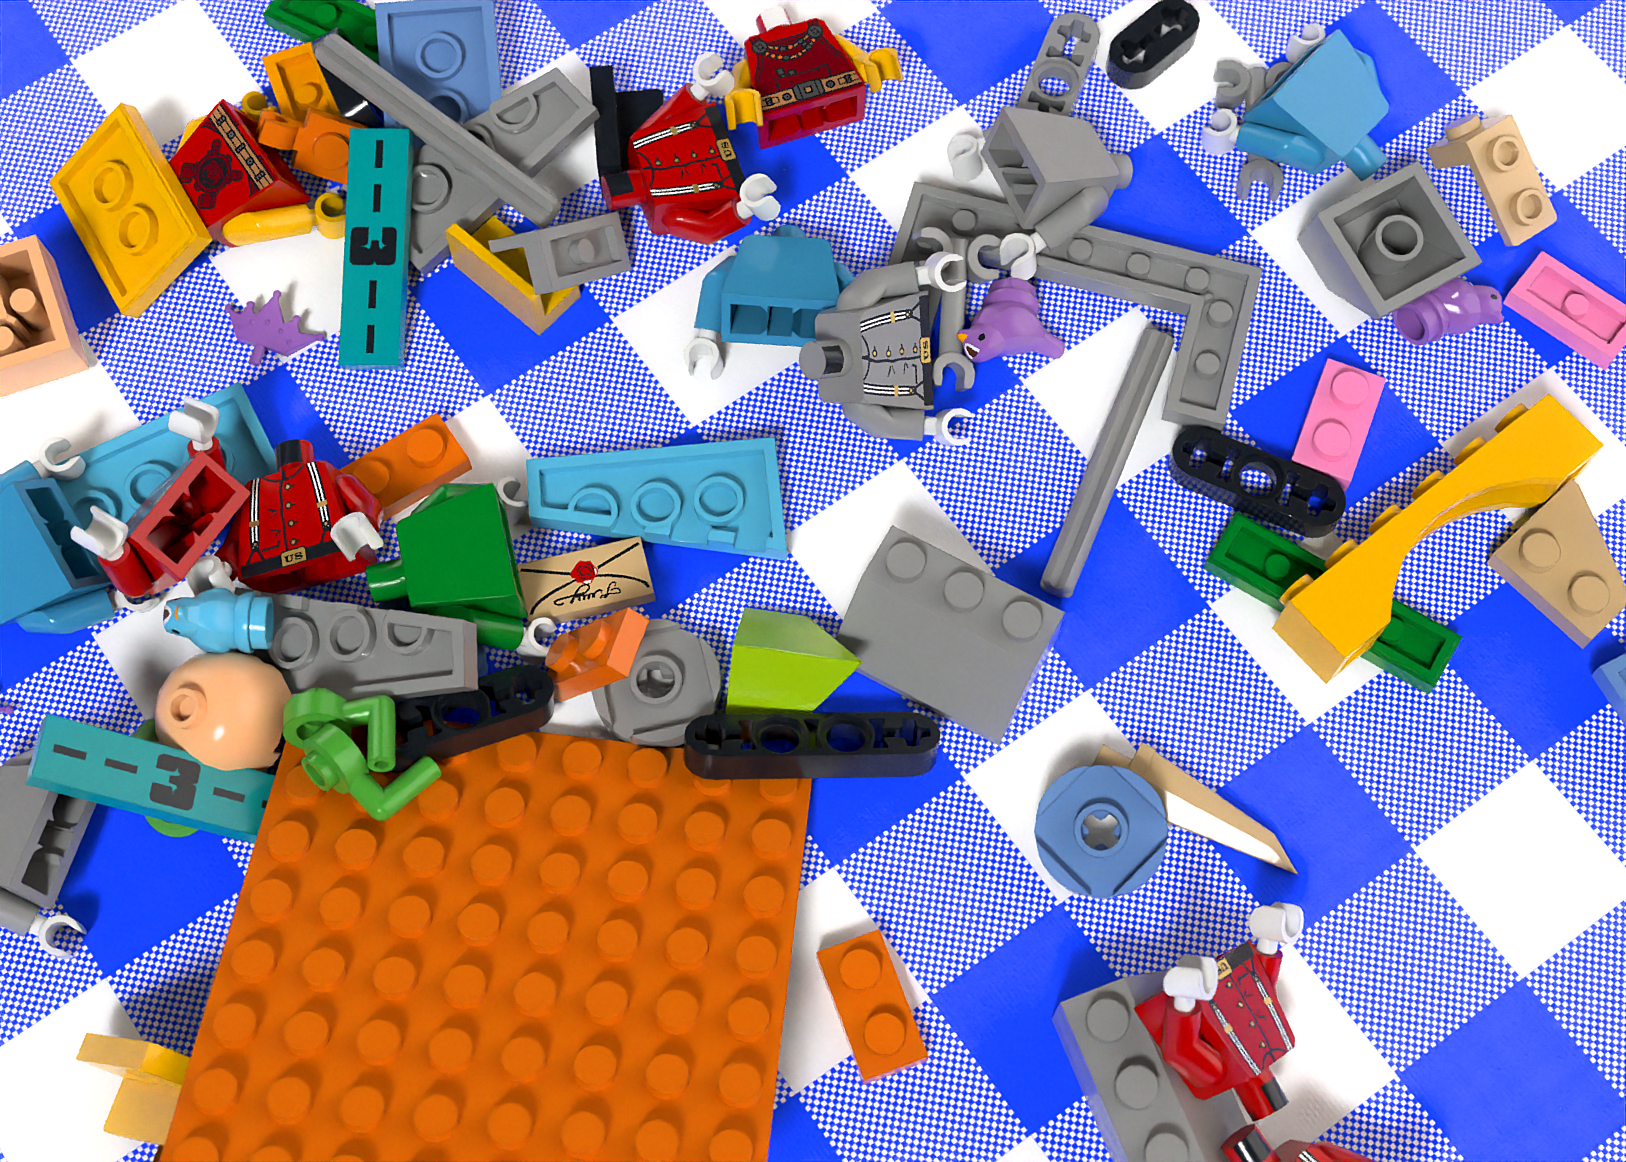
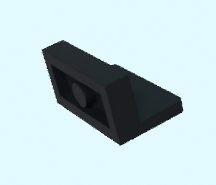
M613 65L589 67L592 104L600 115L594 122V134L602 199H604L601 177L628 170L629 137L664 104L663 93L660 89L616 92Z

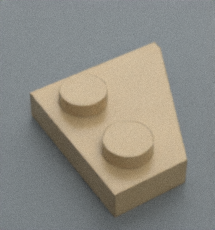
M1573 479L1567 482L1486 562L1487 565L1582 649L1626 607V586L1581 488Z

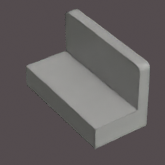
M618 211L488 241L491 253L524 247L535 295L559 291L632 270Z

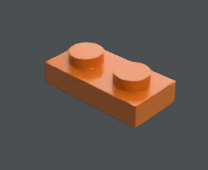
M435 413L341 468L339 471L343 474L356 476L383 504V523L431 494L439 485L450 483L470 471L472 466L469 457L440 415Z
M627 607L558 636L551 645L545 660L546 666L549 667L547 674L552 679L554 686V698L563 702L627 678L649 619Z
M880 929L816 952V960L863 1085L928 1061V1053Z

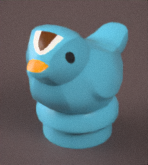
M213 588L201 592L194 597H179L167 600L163 611V625L167 633L190 639L202 651L225 653L232 649H239L244 653H253L255 649L271 648L274 633L273 600L271 597L256 596L255 592H246L238 596L226 588Z

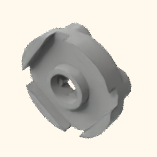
M649 619L628 677L592 690L591 693L601 721L615 734L618 741L631 742L648 748L675 747L684 743L685 729L692 720L703 715L715 714L722 690L720 667L710 644L700 635L697 638L692 632L681 629V624L668 619ZM660 670L663 679L674 678V686L666 689L665 696L653 698L650 693H641L638 686L648 682V672Z

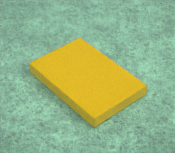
M120 102L49 181L118 309L124 316L138 318L213 240L138 109L123 102Z

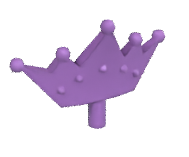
M279 290L273 292L271 299L256 314L253 310L255 307L253 301L246 303V307L241 314L234 311L233 306L230 304L224 307V311L230 314L236 339L241 343L255 346L248 363L259 367L266 350L289 357L317 340L322 342L325 338L323 333H318L317 335L300 333L299 323L301 322V317L299 315L293 316L292 320L287 323L284 322L279 302L281 297Z

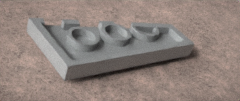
M556 67L489 104L490 110L464 124L461 121L456 123L532 179L593 124L600 115L596 107ZM428 144L414 151L409 244V260L424 276L428 275L451 253L445 235V230L449 226L456 223L471 235L506 203ZM346 183L345 185H343V186H341V187L347 192V183Z
M235 587V595L240 596L246 592H255L256 596L271 597L274 606V633L271 648L255 649L253 653H244L239 649H235V652L258 657L262 662L273 665L282 673L292 697L311 688L329 689L347 701L378 695H386L392 700L478 690L477 627L475 623L461 619L391 609L383 610L357 604L335 603L301 596L279 595Z

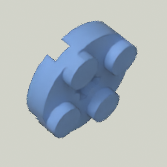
M1088 765L1074 768L1064 773L1049 786L1038 804L1034 835L1039 858L1047 872L1057 883L1075 894L1105 900L1127 895L1137 890L1155 874L1165 855L1168 827L1164 805L1159 795L1145 779L1123 767L1112 765L1111 767L1104 765L1089 767ZM1093 815L1101 821L1108 815L1114 817L1118 824L1115 826L1113 834L1118 842L1110 849L1102 843L1094 848L1089 847L1084 842L1089 833L1087 826L1083 824L1086 818Z

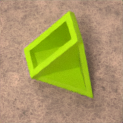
M745 607L732 646L726 714L812 713L863 662L808 616Z

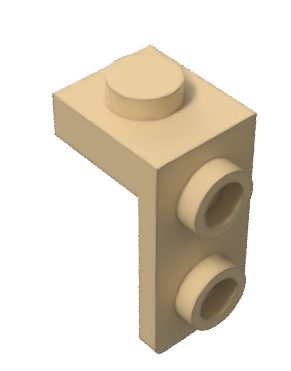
M1477 113L1469 114L1447 125L1444 128L1446 137L1426 148L1435 169L1469 164L1506 246H1518L1556 222V212L1512 114L1481 120Z

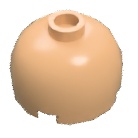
M235 651L198 654L173 670L160 688L154 709L155 732L161 745L187 751L205 765L224 771L249 768L264 772L273 766L281 754L274 752V750L280 743L283 732L284 705L292 698V695L282 673L273 665L262 662L258 657Z

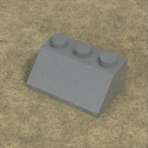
M892 525L861 576L835 639L863 662L855 670L856 672L999 746L1057 641L1065 612Z
M1170 969L1124 977L1060 1002L1052 1017V1021L1112 1162H1230L1220 1149L1221 1145L1237 1130L1248 1125L1232 1089L1205 1101L1196 1098L1178 1072L1164 1062L1161 1048L1133 1009L1164 988V977Z

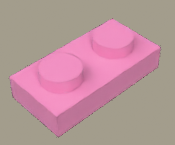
M1541 251L1510 290L1503 304L1605 371L1626 345V305L1544 251Z
M1328 358L1320 375L1290 462L1333 479L1346 492L1355 472L1387 378Z

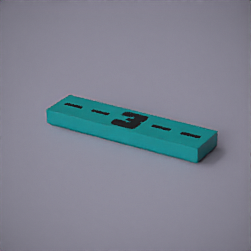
M350 128L338 365L344 370H404L414 134L410 129Z
M47 713L40 724L25 785L255 844L275 775L249 768L230 771L220 770L203 764L187 751Z

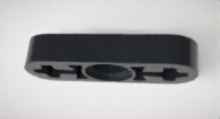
M1194 427L1179 434L1174 441L1168 458L1169 473L1173 480L1183 488L1303 537L1320 538L1331 533L1337 526L1346 508L1344 491L1333 479L1207 428ZM1196 449L1207 453L1205 462L1200 469L1189 465L1190 456L1194 454ZM1226 460L1234 463L1225 482L1220 480L1219 477ZM1247 470H1259L1270 478L1273 490L1262 496L1252 495L1242 488L1239 475ZM1286 484L1293 486V489L1284 506L1279 504L1278 501ZM1311 496L1323 500L1321 504L1322 511L1318 517L1306 513L1308 508L1307 502Z
M519 665L479 677L478 690L415 697L395 703V732H400L401 736L407 739L408 742L395 745V767L388 772H404L425 755L434 762L543 727L550 721L555 709L552 679L544 670L538 667ZM525 692L527 697L535 699V702L524 705L519 697L514 698V695ZM493 700L495 701L496 711L500 710V714L496 716L491 714L490 701ZM458 708H469L480 715L479 720L474 725L463 729L450 727L443 721L449 712ZM432 720L433 736H428L427 726H423V722ZM366 725L367 743H368V725Z

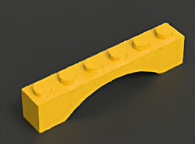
M1550 393L1529 409L1522 403L1518 404L1495 426L1494 430L1498 434L1490 441L1486 442L1481 436L1475 438L1453 460V463L1457 466L1446 476L1439 469L1434 471L1412 492L1411 497L1415 501L1403 510L1397 504H1393L1378 516L1368 528L1372 535L1360 545L1352 538L1342 544L1324 563L1328 570L1315 581L1306 574L1289 587L1279 599L1285 608L1272 629L1327 684L1370 649L1391 620L1393 591L1403 560L1421 540L1446 524L1475 513L1505 508H1541L1571 479L1575 480L1585 470L1604 444Z

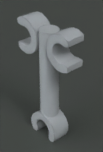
M1234 60L1217 62L1213 81L1228 82L1234 85V87H1218L1214 106L1230 110L1237 108L1245 100L1246 113L1293 63L1280 62L1274 64L1267 72L1261 67H1253L1247 70L1245 66ZM1247 153V164L1243 166L1236 183V194L1239 200H1247L1251 182L1261 181L1269 188V200L1277 201L1284 184V174L1275 163L1271 162V159Z
M926 227L913 234L912 241L929 244L934 253L949 252L963 257V260L949 261L943 265L941 271L943 270V282L952 279H968L973 283L984 284L999 278V270L982 267L977 257L979 250L993 251L1000 247L1001 239L998 237L984 234L970 241L962 238H949L945 232L935 227ZM919 260L914 265L915 267L925 266L927 260ZM966 285L956 292L942 290L938 356L931 360L933 388L942 385V372L945 366L952 368L956 374V391L963 392L971 389L975 381L973 364L963 355V344L957 338V333L960 330H964Z

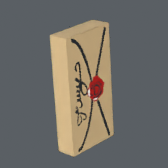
M640 536L517 565L529 623L537 618L546 617L551 619L556 625L656 601Z

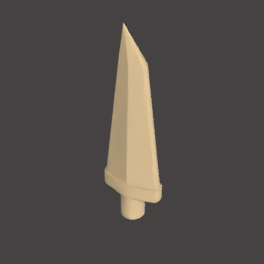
M1141 742L1133 759L1105 744L1102 745L1092 766L1104 765L1111 767L1112 765L1123 767L1145 779L1159 795L1164 805L1167 823L1298 875L1273 832L1157 753L1153 747Z

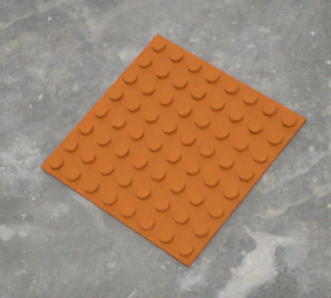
M432 720L423 722V726H427L428 736H433ZM444 721L448 726L457 729H463L474 725L468 723ZM366 725L352 728L350 739L356 744L366 762H368ZM531 731L435 762L441 770V777L390 819L378 821L372 818L349 792L341 794L333 788L329 791H323L317 787L302 767L301 760L306 757L304 750L286 741L159 1162H767L812 778L704 779L692 774L686 768L683 760L684 748H648L631 742ZM395 732V745L408 742L407 739L401 736L400 732ZM369 769V774L382 788H385L403 773L375 772Z

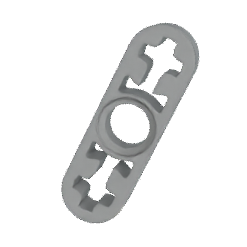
M1069 12L1058 16L1052 21L1019 98L1017 108L1036 109L1041 112L1072 117L1097 54L1100 30L1092 18L1082 13ZM1071 37H1076L1081 41L1076 44L1071 61L1062 58L1064 44ZM1047 78H1059L1068 84L1070 91L1058 97L1049 96L1042 92L1038 84Z

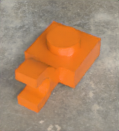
M310 106L304 123L262 108L256 133L259 134L258 143L282 150L293 149L294 153L291 159L293 168L345 185L348 178L350 128H367V126Z

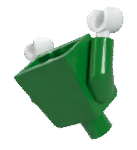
M508 475L502 477L496 487L494 483H443L439 485L411 512L410 516L401 519L396 524L395 529L401 557L366 566L367 581L374 602L380 603L408 596L415 613L461 619L475 623L478 645L508 651L516 650L519 657L528 664L540 665L544 663L550 647L539 645L534 636L541 638L549 637L556 630L555 624L551 619L542 617L535 619L527 627H523V623L519 620L528 617L509 528V525L515 524L521 519L528 507V501L510 500L515 497L521 487L519 480L514 476Z

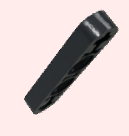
M915 712L709 714L692 720L686 727L683 760L686 768L692 774L712 780L913 777L929 772L936 764L940 730L932 719ZM838 738H846L856 741L861 748L856 751L843 752L832 748L828 742ZM772 739H782L791 742L796 748L790 752L777 753L766 749L762 744ZM874 741L881 742L880 748H874ZM906 742H912L913 746H907ZM743 743H750V749L742 750ZM708 745H718V749H709Z

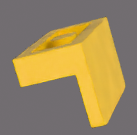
M494 215L471 236L456 223L449 226L445 230V235L454 266L536 334H542L581 297L579 285L551 293L535 295L524 247L491 253L488 241L516 234Z
M86 1033L75 1060L123 1077L105 1121L103 1131L117 1137L164 1146L190 1057L148 1041Z

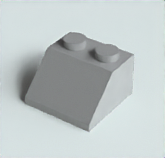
M1418 160L1320 211L1297 238L1298 243L1327 290L1376 321L1469 272L1482 263L1481 258Z

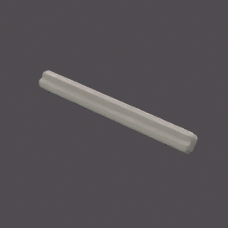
M329 34L317 47L315 57L323 67L405 128L410 129L413 134L535 225L545 228L558 215L561 204L556 196L340 36Z
M1149 328L1141 336L1043 572L1040 586L1049 594H1054L1059 598H1069L1073 594L1171 354L1174 339L1168 333L1160 332L1155 328Z

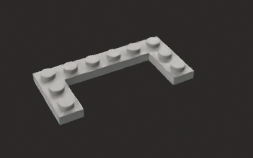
M914 181L888 266L912 261L916 263L919 260H927L934 254V250L929 244L912 241L913 234L926 227L938 228L945 232L949 238H962L968 241L984 234L994 235L1001 239V243L1007 235L1022 233L1031 236L1036 231L1035 229H1023L1008 204ZM1092 225L1085 226L1052 251L1045 247L1036 254L1037 269L1032 277L1187 316L1161 420L1191 428L1203 427L1220 434L1222 433L1263 268ZM1000 247L993 251L979 250L977 255L980 264L1011 271V266L1017 259H1012L1008 264L1002 266L1000 262ZM926 284L918 286L919 291H928L931 338L941 305L942 290Z

